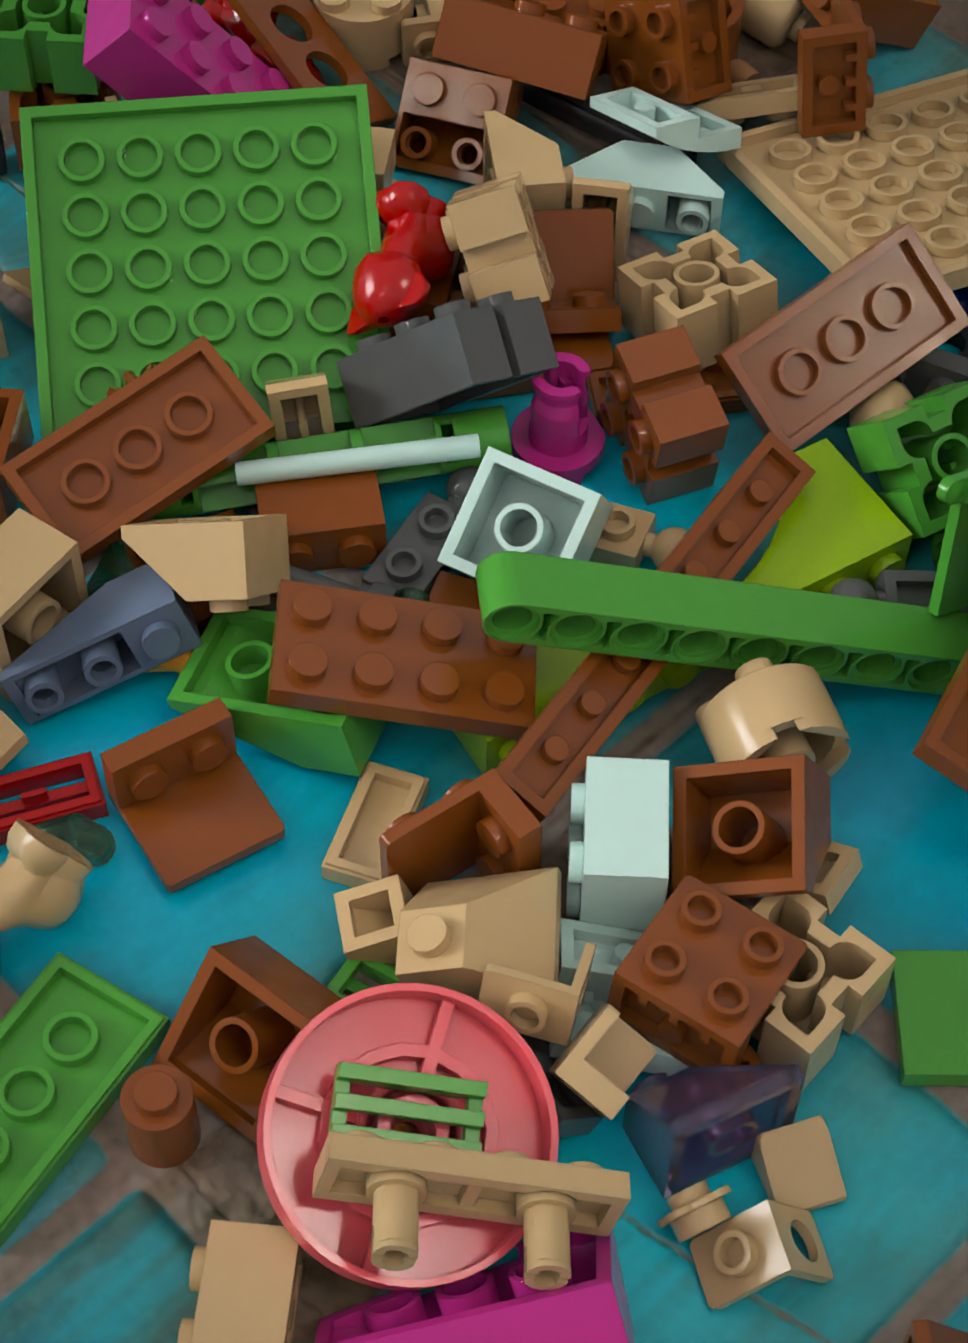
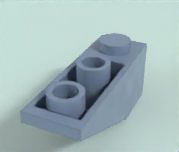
M148 564L140 566L106 582L0 672V684L28 725L34 724L201 646L202 641L191 602H186Z

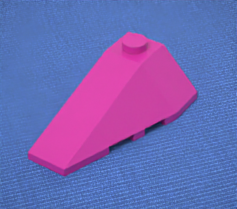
M613 1230L609 1237L570 1232L571 1279H568V1284L561 1289L538 1290L525 1285L523 1275L524 1241L515 1245L519 1258L488 1270H482L459 1281L437 1287L426 1294L420 1295L419 1290H394L319 1319L314 1343L635 1342L634 1329Z

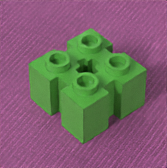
M0 0V90L33 92L39 83H51L54 86L55 93L71 95L99 94L102 80L83 66L88 0Z
M968 381L941 386L905 402L907 407L884 411L846 428L862 473L877 472L883 491L877 493V495L913 534L912 539L925 538L946 528L950 505L937 498V487L944 477L968 470Z

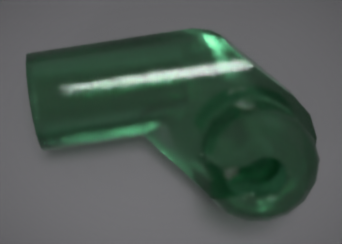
M71 813L32 824L40 830L48 832L72 845L91 863L92 867H100L108 863L114 855L116 846L112 833L104 826L80 813Z

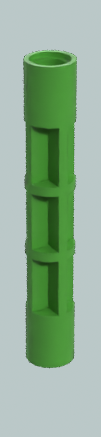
M503 405L264 443L237 462L478 433L481 458L376 470L378 484L385 485L452 474L455 470L466 466L479 467L488 446L511 456L512 448ZM234 463L152 518L156 520L184 518L256 506L254 485L237 486Z

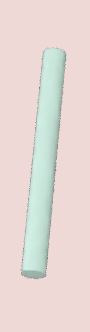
M476 433L235 462L237 486L481 458L479 436Z

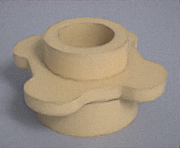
M703 1180L667 1198L666 1201L672 1212L657 1221L659 1228L661 1229L670 1224L679 1244L732 1218L723 1199L724 1195L732 1192L729 1184L711 1192L706 1180Z

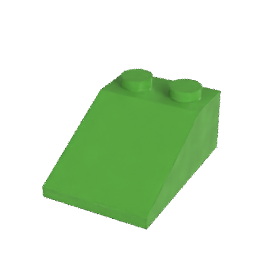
M249 609L238 612L214 613L201 636L202 645L193 650L166 699L170 708L185 714L220 697L232 715L236 738L303 768L361 777L387 721L267 704L275 612Z

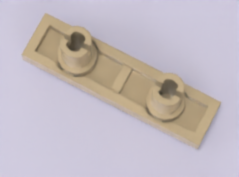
M353 1130L346 1133L329 1131L313 1171L312 1198L372 1205L371 1263L379 1269L388 1271L407 1270L416 1264L419 1253V1212L522 1225L525 1285L538 1290H556L566 1286L568 1279H571L570 1232L609 1237L631 1200L630 1172L603 1169L598 1164L588 1161H577L567 1164L531 1159L527 1155L516 1151L487 1153L459 1149L443 1141L415 1143L387 1139L365 1130Z

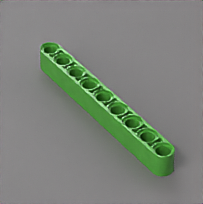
M503 551L484 558L478 564L475 573L482 627L486 635L502 642L737 670L744 663L756 658H768L773 665L799 663L812 666L818 672L822 681L937 695L944 694L968 649V612L954 611L936 617L928 612L929 607L517 551Z

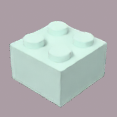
M488 446L437 561L475 580L478 564L484 558L503 551H517L589 561L614 506L603 495Z
M587 756L585 783L571 784L565 918H578V921L644 932L665 904L669 881V760Z

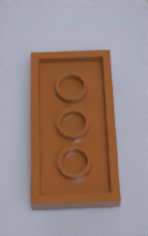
M908 222L885 235L720 351L714 358L764 436L770 431L788 448L794 451L967 327L968 316L912 225Z
M202 335L0 466V474L29 514L78 542L83 564L121 539L120 525L148 521L276 436L275 425L207 338Z
M281 579L276 601L267 704L519 740L535 720L537 646L492 639L484 632L480 609Z

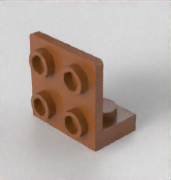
M603 0L606 31L609 33L608 50L613 91L634 86L666 102L677 104H691L733 91L725 0Z
M831 0V25L798 29L797 129L802 138L866 129V109L872 108L874 105V88L870 75H867V60L874 59L876 44L872 26H865L862 20L858 1Z
M609 207L533 210L539 236L542 238L555 280L554 287L551 289V299L541 302L549 333L622 331L621 307L615 300L613 211Z
M220 697L100 753L109 798L162 885L169 893L176 892L281 840L285 836L283 822L237 754L233 718Z
M492 768L474 780L464 779L457 782L444 794L443 798L418 813L409 812L395 819L379 837L382 878L399 874L414 897L427 883L450 880L475 864L481 876L541 869L542 824L499 773Z
M687 875L682 879L614 972L607 1004H611L621 1013L619 1018L648 1042L726 1089L740 1068L752 1032L804 957L807 944L800 938L699 879Z

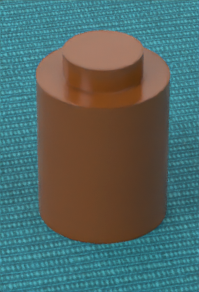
M152 1064L135 1071L125 1081L120 1093V1108L133 1153L141 1162L155 1168H170L182 1164L194 1154L201 1139V1127L190 1080L181 1070L166 1064Z

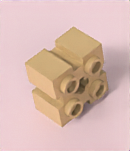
M521 171L456 191L452 196V200L446 205V216L441 217L440 220L449 250L453 252L460 249V252L463 253L466 265H463L464 273L459 274V281L465 299H469L471 307L478 306L477 301L482 298L507 291H512L514 301L538 296L541 302L550 300L552 295L551 289L554 287L555 280L542 238L539 236L534 212Z
M716 230L676 244V254L663 258L659 253L655 252L617 267L622 326L634 337L639 338L684 325L702 364L700 371L718 363L714 358L716 354L778 311V280L752 259L740 264L739 248Z
M808 894L763 897L752 911L803 940L807 944V949L804 957L751 1036L759 1041L757 1055L760 1062L801 1093L835 1055L841 1030L843 1029L852 1035L882 1002L897 958L851 925L841 936L824 925L828 908Z

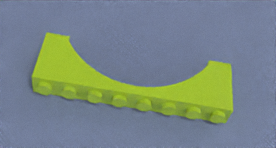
M824 438L794 452L813 468L816 473L780 517L770 545L757 566L742 582L829 594L833 586L839 581L846 578H860L867 581L874 588V580L882 570H905L913 534L827 438ZM537 646L535 718L589 652ZM667 662L627 714L636 710L646 699L668 688L679 689L684 687L699 673L711 667ZM453 731L483 774L492 768L495 769L518 741L515 739Z

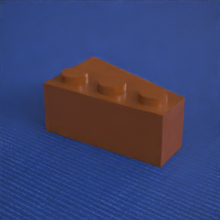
M445 0L431 56L587 100L593 96L609 33L597 29L599 20L567 12L565 19L546 13L547 5L533 0H515V2L509 0Z

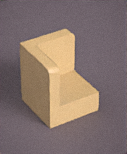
M601 1004L568 1047L549 1068L548 1072L601 1117L612 1120L630 1098L625 1093L626 1090L654 1057L656 1050L652 1044L619 1018L621 1013L611 1004Z

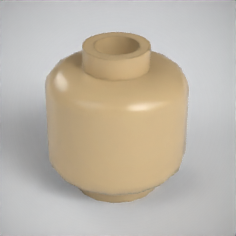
M743 0L744 10L741 30L768 48L774 49L781 46L787 38L796 43L798 41V29H805L812 15L805 11L806 6L801 0Z

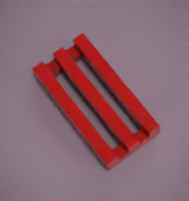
M91 751L0 776V800L18 795L21 796L20 799L0 804V846L7 843L8 832L18 818L42 831L52 832L109 816ZM85 778V781L49 791L46 789L47 787Z

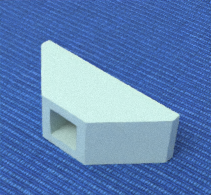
M622 140L569 165L573 168L574 177L631 183L634 193L631 228L699 236L712 230L720 233L725 191L678 148ZM565 201V208L571 209L572 201Z

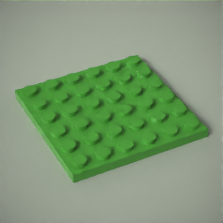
M367 84L19 107L42 439L107 398L106 393L109 387H124L126 383L123 374L126 370L132 371L136 377H139L146 372L148 365H158L202 335L207 338L271 421L265 382L324 372L327 378L334 428H355L336 361L358 352L357 341L389 332V328H377L360 335L347 334L349 317L354 307L352 298L354 270L368 253L378 252L381 247Z

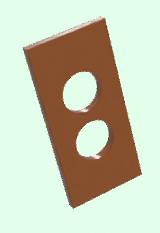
M227 0L293 89L327 87L311 74L306 64V59H318L336 71L342 81V85L367 84L370 126L380 127L392 124L397 119L395 111L310 0ZM271 13H283L296 20L304 29L307 41H295L281 33L274 25Z

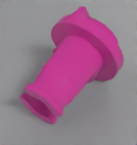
M556 352L559 367L543 373V377L536 376L532 378L535 394L531 401V406L523 410L512 425V455L515 458L581 485L585 474L592 471L603 457L605 432L592 411L588 409L589 394L586 388V377L591 374L589 365L581 357L572 353Z

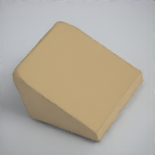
M822 1115L757 1135L751 1158L769 1200L809 1212L846 1200L847 1194L831 1136Z

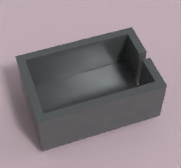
M507 291L478 300V307L471 308L469 299L456 300L434 308L433 311L436 319L430 321L429 316H422L394 325L396 333L394 337H391V333L387 332L357 341L358 352L336 361L355 428L393 423L439 413L558 368V360L539 296L514 301L512 291Z

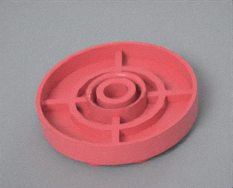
M423 983L379 985L358 991L327 1007L298 1033L281 1054L269 1076L259 1108L257 1155L260 1173L272 1207L283 1226L310 1256L326 1268L357 1283L379 1289L412 1291L435 1288L467 1278L489 1267L501 1259L522 1239V1225L419 1212V1253L416 1264L410 1269L402 1271H388L377 1268L371 1263L373 1206L312 1198L313 1171L328 1135L335 1069L340 1061L488 1082L487 1098L483 1099L482 1112H485L484 1128L480 1130L479 1142L482 1143V1152L516 1151L527 1155L531 1159L557 1162L559 1129L555 1101L549 1081L534 1052L519 1032L490 1007L463 993L437 985ZM357 1084L350 1085V1094L465 1109L464 1099ZM347 1111L346 1124L394 1130L396 1125L406 1123L413 1126L418 1134L462 1139L463 1127Z

